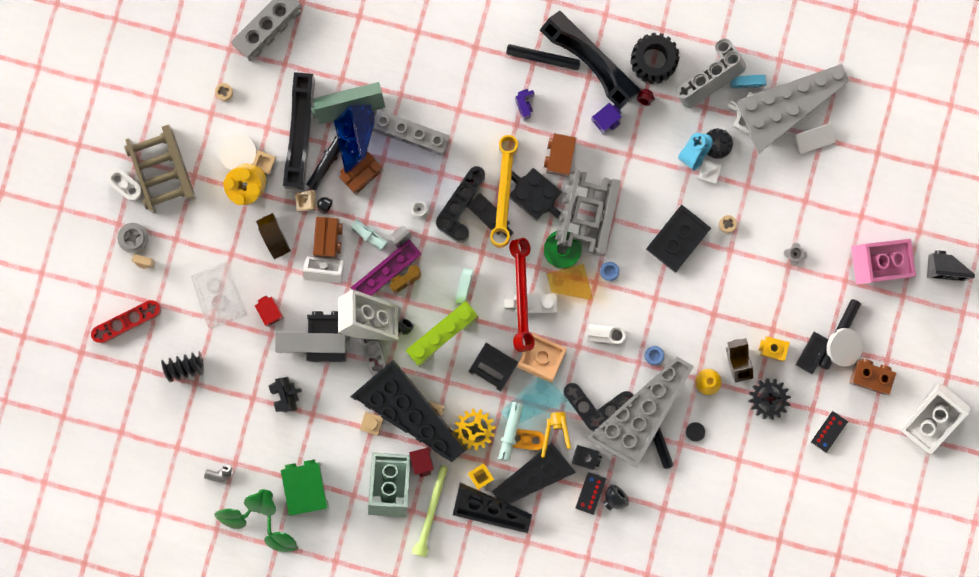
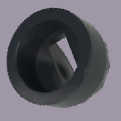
M322 197L317 201V207L320 211L327 214L333 204V200L328 197Z
M402 318L398 323V332H402V335H408L414 328V325L405 318Z

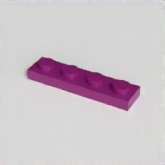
M409 239L354 284L351 289L370 296L374 295L391 279L422 255L421 252Z

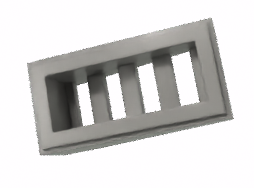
M401 226L389 236V239L397 248L412 238L411 232L405 226Z

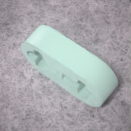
M463 268L455 303L462 304L466 301L473 269Z

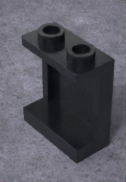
M312 311V315H307L308 333L341 334L338 333V311H331V315H323V311ZM306 353V361L347 362V354Z

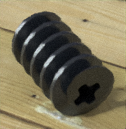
M200 351L198 352V357L192 352L190 359L184 354L182 361L179 356H176V362L169 358L168 364L163 359L161 360L163 373L169 382H173L174 377L177 381L181 380V375L184 379H187L189 373L192 377H195L196 371L199 375L204 373V361Z

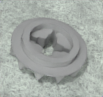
M138 223L124 225L117 237L119 246L128 253H139L146 247L149 241L148 232ZM131 232L135 236H139L136 239V245L132 241H126L131 238Z

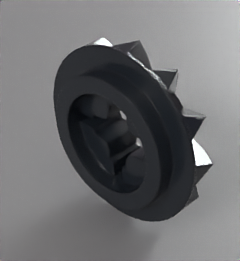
M716 128L706 133L711 136L713 142L719 136L720 142L726 143L720 145L719 151L717 146L713 144L707 153L708 156L720 159L726 157L731 152L733 140L726 130Z

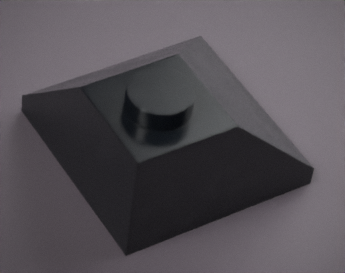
M935 250V253L928 255L927 278L967 281L975 278V274L953 255L946 254V251Z

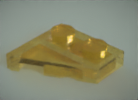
M584 264L546 273L551 292L588 300L593 299Z

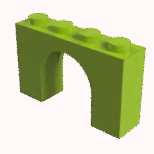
M465 301L405 351L421 367L434 356V353L460 331H465L479 317L467 301Z

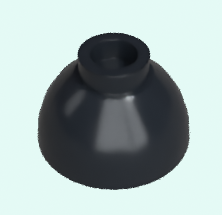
M611 484L606 490L603 504L610 511L612 509H623L629 505V499L621 488Z

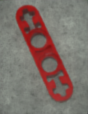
M154 300L146 301L94 327L91 331V338L97 343H105L160 315L161 305ZM150 304L156 306L157 308L154 309L155 313H145L147 318L144 319V314L140 309L142 308L143 311H146L150 308ZM133 312H137L140 315V319L136 323L130 321V315ZM115 321L122 322L123 327L120 331H114L112 326ZM108 325V328L112 335H110V333L107 332L103 334V339L96 338L98 330L102 332L108 330L106 328V326Z

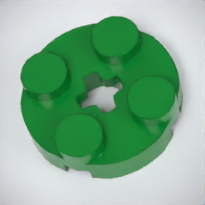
M557 231L553 232L548 236L544 244L546 260L555 268L565 269L572 267L581 256V242L573 239L571 247L563 255V253H558L557 251L559 250V246H557L558 240H555Z

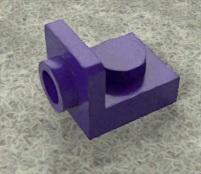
M525 89L518 92V96H515V101L523 121L529 119L531 112H533L530 102L525 101L534 97L535 93L533 90Z

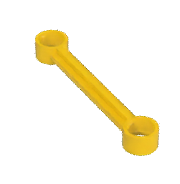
M505 135L499 141L502 160L496 225L490 234L491 243L497 248L506 247L510 241L507 220L513 155L518 151V141L512 135ZM511 140L515 143V148L512 151H505L502 149V143ZM496 232H504L507 235L506 241L503 243L495 242L493 235Z

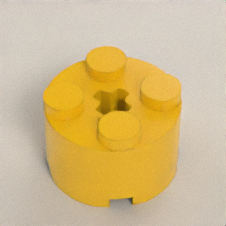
M249 163L240 164L226 175L223 181L224 191L227 197L236 205L251 204L264 193L266 176L261 168Z

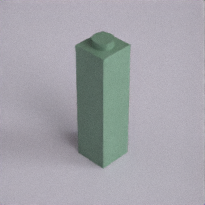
M376 82L313 98L314 106L311 107L313 118L317 117L320 125L386 107L380 83Z

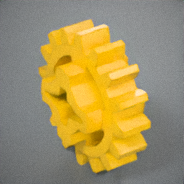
M472 408V413L470 414L464 411L466 416H458L461 421L455 422V425L459 426V428L455 429L454 432L459 433L457 437L463 440L462 443L464 445L468 444L469 450L472 446L475 447V450H478V445L485 448V442L491 443L489 437H495L491 430L496 429V426H491L490 424L494 420L487 419L489 413L482 415V409L475 413V409ZM475 416L473 422L469 424L464 422L469 417ZM482 419L486 421L488 430L482 427ZM478 424V428L484 431V433L476 432L473 435L472 431L466 428V426L470 427ZM462 429L467 430L469 434L468 440L463 436ZM480 435L486 436L482 441L475 442L476 437Z

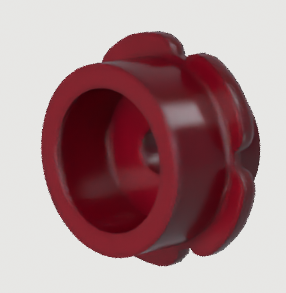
M648 89L640 90L637 101L642 105L650 106L652 101L655 100L653 92Z

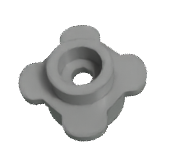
M794 243L790 249L784 251V256L789 258L791 265L796 266L801 259L807 257V253L803 251L799 243Z

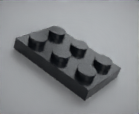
M681 204L645 250L676 273L711 230V227Z

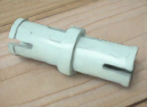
M358 219L350 228L364 238L365 242L368 241L380 251L388 243L387 240L375 233L373 228L370 229Z

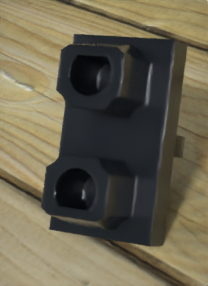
M289 377L275 379V382L269 385L270 393L272 395L279 393L281 399L274 402L275 411H284L286 413L298 410L296 402L299 401L297 394L302 392V388L296 389L294 382L290 383Z

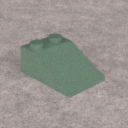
M372 453L368 515L407 517L410 455Z

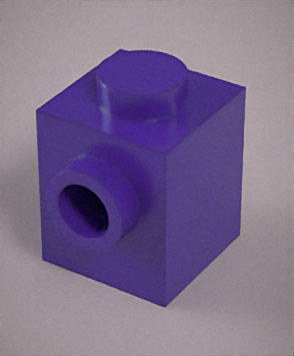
M609 102L592 116L591 121L604 134L609 129L611 131L615 130L621 124L619 121L622 118L620 115L622 112L615 104L612 106Z

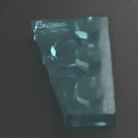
M537 377L500 413L508 420L512 402L523 404L520 424L569 400L552 383Z

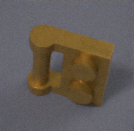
M412 265L409 267L408 273L402 277L399 274L390 280L391 284L389 287L395 295L421 277L419 267Z

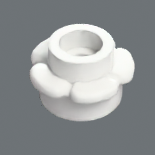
M417 200L410 206V213L415 218H424L429 211L428 205L423 200Z

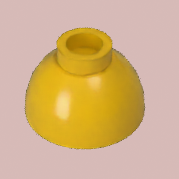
M703 369L697 374L695 385L700 393L713 395L720 390L722 379L717 371Z

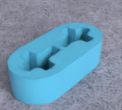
M746 75L736 77L730 81L733 89L756 88L766 86L767 81L766 75Z

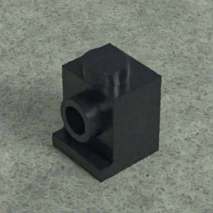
M576 445L571 463L594 470L595 466L599 467L602 456L599 455L600 451ZM586 454H589L591 456V460L589 462H586L584 460V456Z

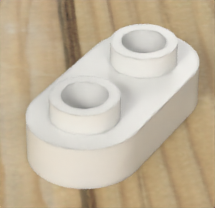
M114 169L108 174L107 180L109 185L126 199L136 201L142 196L143 190L140 184L122 170ZM120 176L121 182L116 183V178ZM135 188L136 193L131 195L130 190Z

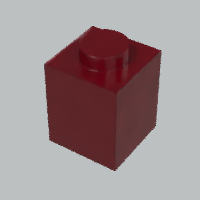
M429 447L409 452L415 475L419 474L420 477L431 475V471L435 469Z

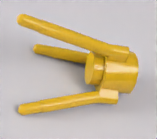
M565 412L551 413V419H546L547 427L541 454L542 458L546 454L551 426H553L554 430H563L566 448L571 449Z

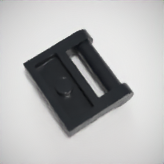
M485 343L468 372L486 380L501 392L519 362L490 344ZM482 362L503 375L502 380L500 381L479 368V364Z

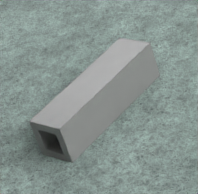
M276 333L275 352L347 354V350H350V338H347V335Z

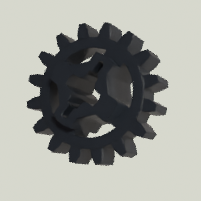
M769 378L765 379V383L759 380V386H752L755 391L749 392V395L753 396L752 399L748 400L749 403H753L750 409H756L755 415L759 416L762 414V419H766L769 416L770 420H774V415L780 418V412H787L784 407L790 406V403L786 402L787 399L791 398V396L786 395L789 389H783L784 383L777 384V379H773L772 383H770ZM772 387H775L777 390H779L781 394L778 395L777 393H775ZM764 388V393L757 397L759 391ZM768 394L770 397L778 398L771 401V405L769 401H762L761 399L768 397ZM782 401L780 407L775 411L776 404ZM758 404L764 405L766 411L762 410Z

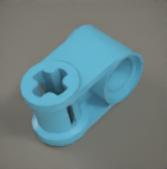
M702 133L693 134L680 152L678 159L692 170H696L702 164L704 157L713 145L711 136Z

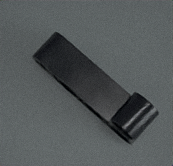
M474 166L468 171L436 219L438 230L457 243H464L469 238L468 228L458 220L485 181V172L479 166ZM479 172L481 179L477 178L474 181V185L476 186L474 188V186L471 184L473 180V173L477 174ZM464 187L471 189L472 192L469 196L461 194V190ZM453 203H458L461 206L458 212L450 210V206ZM442 219H448L450 225L442 228L439 222ZM459 229H463L466 232L465 237L462 239L455 236V232Z

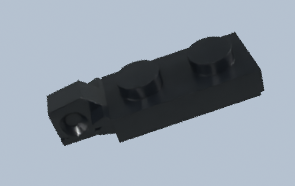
M479 193L467 207L492 231L496 225L497 208ZM507 220V230L511 237L514 232L508 227L510 222Z

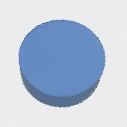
M606 262L600 269V275L606 281H613L619 275V267L614 262Z
M651 346L645 352V360L650 365H658L664 359V352L658 346Z

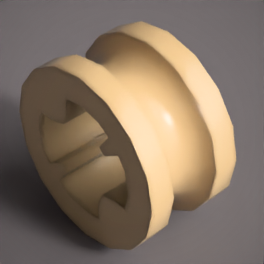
M220 83L215 88V94L221 101H228L233 96V89L227 83ZM222 88L229 89L228 95L225 97L222 94L219 95V92H222Z
M726 215L719 221V228L724 233L732 232L737 226L736 219L731 215ZM731 220L733 227L724 228L725 224H723V221Z

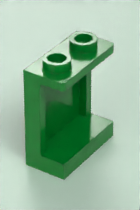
M315 459L304 461L302 466H296V463L285 465V469L280 470L289 516L329 508L320 469L321 464L320 462L316 463Z

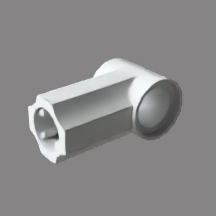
M589 324L587 341L620 345L625 341L626 334L621 327ZM620 331L623 337L621 340L615 341L611 337L612 333Z

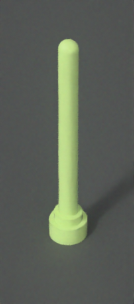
M442 465L439 469L419 543L417 542L416 546H413L412 553L419 556L427 557L428 545L426 543L447 473V466Z

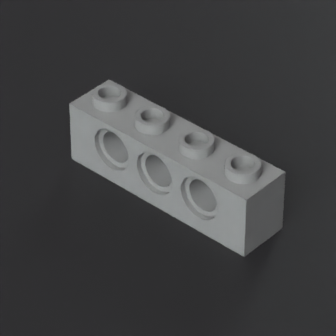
M272 0L231 41L232 45L248 61L252 58L256 59L261 54V49L265 45L269 46L274 41V36L278 32H283L288 26L287 23L292 18L296 19L300 15L301 4L297 0ZM285 9L286 13L280 17L277 16V11ZM267 22L273 23L272 28L269 30L263 29L264 24ZM253 36H259L257 43H250V39Z
M377 110L371 126L374 132L443 157L450 141V135L381 110Z

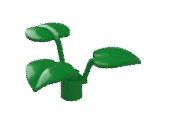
M261 489L258 493L246 497L244 505L248 511L243 515L239 510L231 508L222 509L214 513L218 521L233 529L244 528L247 524L245 518L248 517L251 511L266 515L267 534L269 535L264 539L266 545L279 552H291L298 549L296 541L289 534L271 532V516L275 514L276 506L272 500L273 493L269 490Z

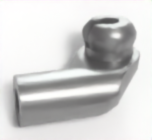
M229 465L222 466L223 468L217 472L207 469L204 479L222 483L231 477L233 471Z

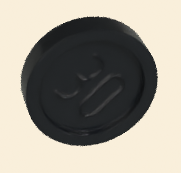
M698 422L690 423L686 428V436L691 441H700L705 436V428Z

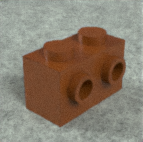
M863 358L862 361L859 360L855 363L850 384L883 395H890L896 372L891 371V367L886 365L878 367L873 365V361Z

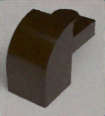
M273 213L256 221L258 230L274 260L291 252L289 244Z
M736 339L727 342L726 353L734 382L753 379V366L749 357L747 339Z

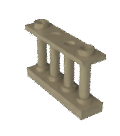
M169 124L162 126L163 133H160V136L133 144V141L129 138L125 139L127 144L124 146L127 156L132 158L145 196L143 204L145 209H149L152 213H156L154 205L179 196L186 197L189 201L196 199L173 129ZM160 143H167L169 148L166 151L167 153L139 162L137 151ZM168 160L174 162L175 168H173V171L148 180L145 179L143 169ZM174 178L180 180L181 186H179V189L154 198L151 197L148 187Z

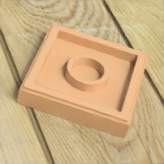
M532 333L535 340L534 348L523 352L517 368L552 383L567 348Z

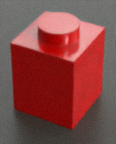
M264 296L257 300L258 304L254 305L264 325L267 327L284 318L272 296L269 298Z

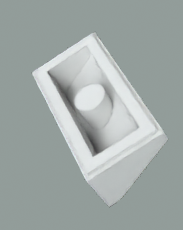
M832 123L798 133L794 136L799 154L836 143Z
M306 256L303 278L305 280L340 284L344 260Z

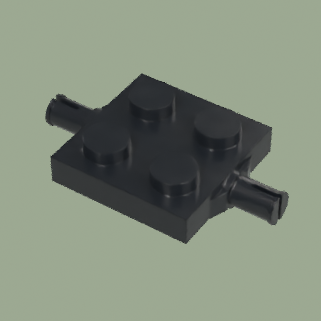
M534 168L522 178L512 171L511 180L516 183V186L510 193V199L536 221L548 211L556 218L560 216L561 211L554 206V203L562 191Z

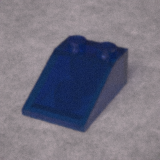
M350 104L334 120L345 173L351 172L366 158L375 123V116L371 105Z

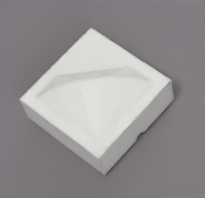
M703 160L697 179L716 184L721 165Z

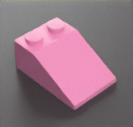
M911 239L851 246L856 284L916 276Z

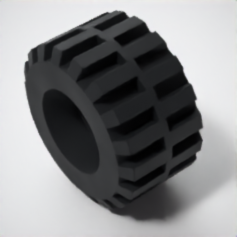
M652 33L650 36L646 34L633 47L630 60L632 71L636 72V77H641L645 83L649 81L650 84H654V82L659 84L664 80L667 81L674 74L680 59L678 56L679 49H676V43H672L669 36L665 38L662 33L660 35ZM651 49L661 51L666 58L664 66L659 68L648 66L644 60L645 52Z

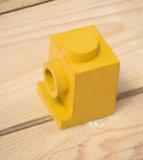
M766 336L764 340L761 339L759 344L760 356L783 362L786 359L790 342ZM772 344L777 346V350L775 352L771 350Z
M484 463L467 473L478 490L494 480Z

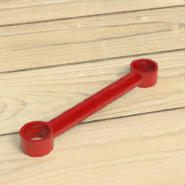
M522 237L512 240L509 244V250L515 258L518 334L513 338V345L518 352L530 351L535 345L534 337L529 332L526 279V256L530 254L531 247L529 241Z

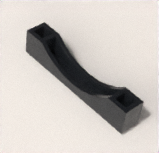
M561 11L549 17L540 28V31L553 44L570 51L587 64L601 82L607 98L620 110L631 102L641 90Z
M294 72L291 126L283 178V187L285 189L304 190L312 116L311 107L313 106L315 77L309 73Z

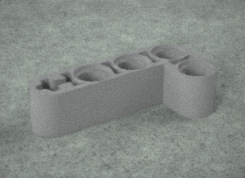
M724 38L716 43L715 50L720 57L717 61L677 88V97L684 107H694L745 71L746 64L729 39Z

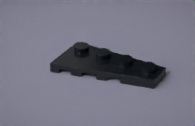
M551 442L547 446L544 458L541 457L542 451H540L492 492L497 499L511 504L576 472Z
M461 482L459 484L453 510L454 516L528 533L532 514Z

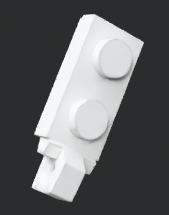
M557 293L527 294L528 314L557 313ZM514 295V300H504V308H514V313H517V295Z

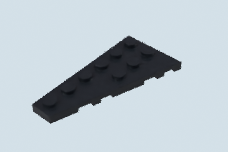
M394 360L350 396L364 404L368 409H372L381 415L383 419L397 428L414 436L419 442H423L431 447L433 451L450 462H453L467 450L465 445Z

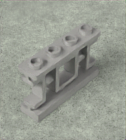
M576 169L568 177L569 191L564 196L563 203H566L565 209L560 214L559 221L562 223L560 229L556 232L555 240H558L557 246H565L567 248L571 247L573 239L589 243L587 253L603 256L607 248L621 180H611L605 177L602 179L600 186L585 182L587 172H580V170ZM577 185L588 189L586 197H575ZM595 191L602 193L606 191L604 202L594 200ZM580 203L596 206L593 223L577 219ZM569 222L580 225L578 234H567ZM599 227L596 239L586 237L587 228L597 229Z

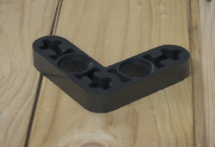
M576 383L567 384L563 390L566 399L586 426L592 431H595L597 427L590 426L592 423L591 418L598 419L600 417L598 413L601 411L603 417L608 419L609 416L605 413L607 406H614L617 411L619 407L614 403L615 400L619 403L623 400L622 395L634 396L629 391H623L597 410ZM570 386L571 388H577L575 393L578 397L581 394L584 397L575 404L572 402V400H575L574 396H568L567 394L569 392L568 387ZM582 401L589 404V410L585 413L580 412L578 409V405ZM603 419L598 423L599 426L604 422Z

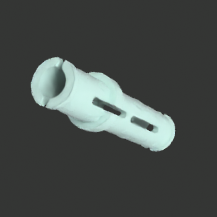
M512 402L504 437H501L502 445L498 459L510 462L512 448L516 444L515 436L524 407L523 404Z

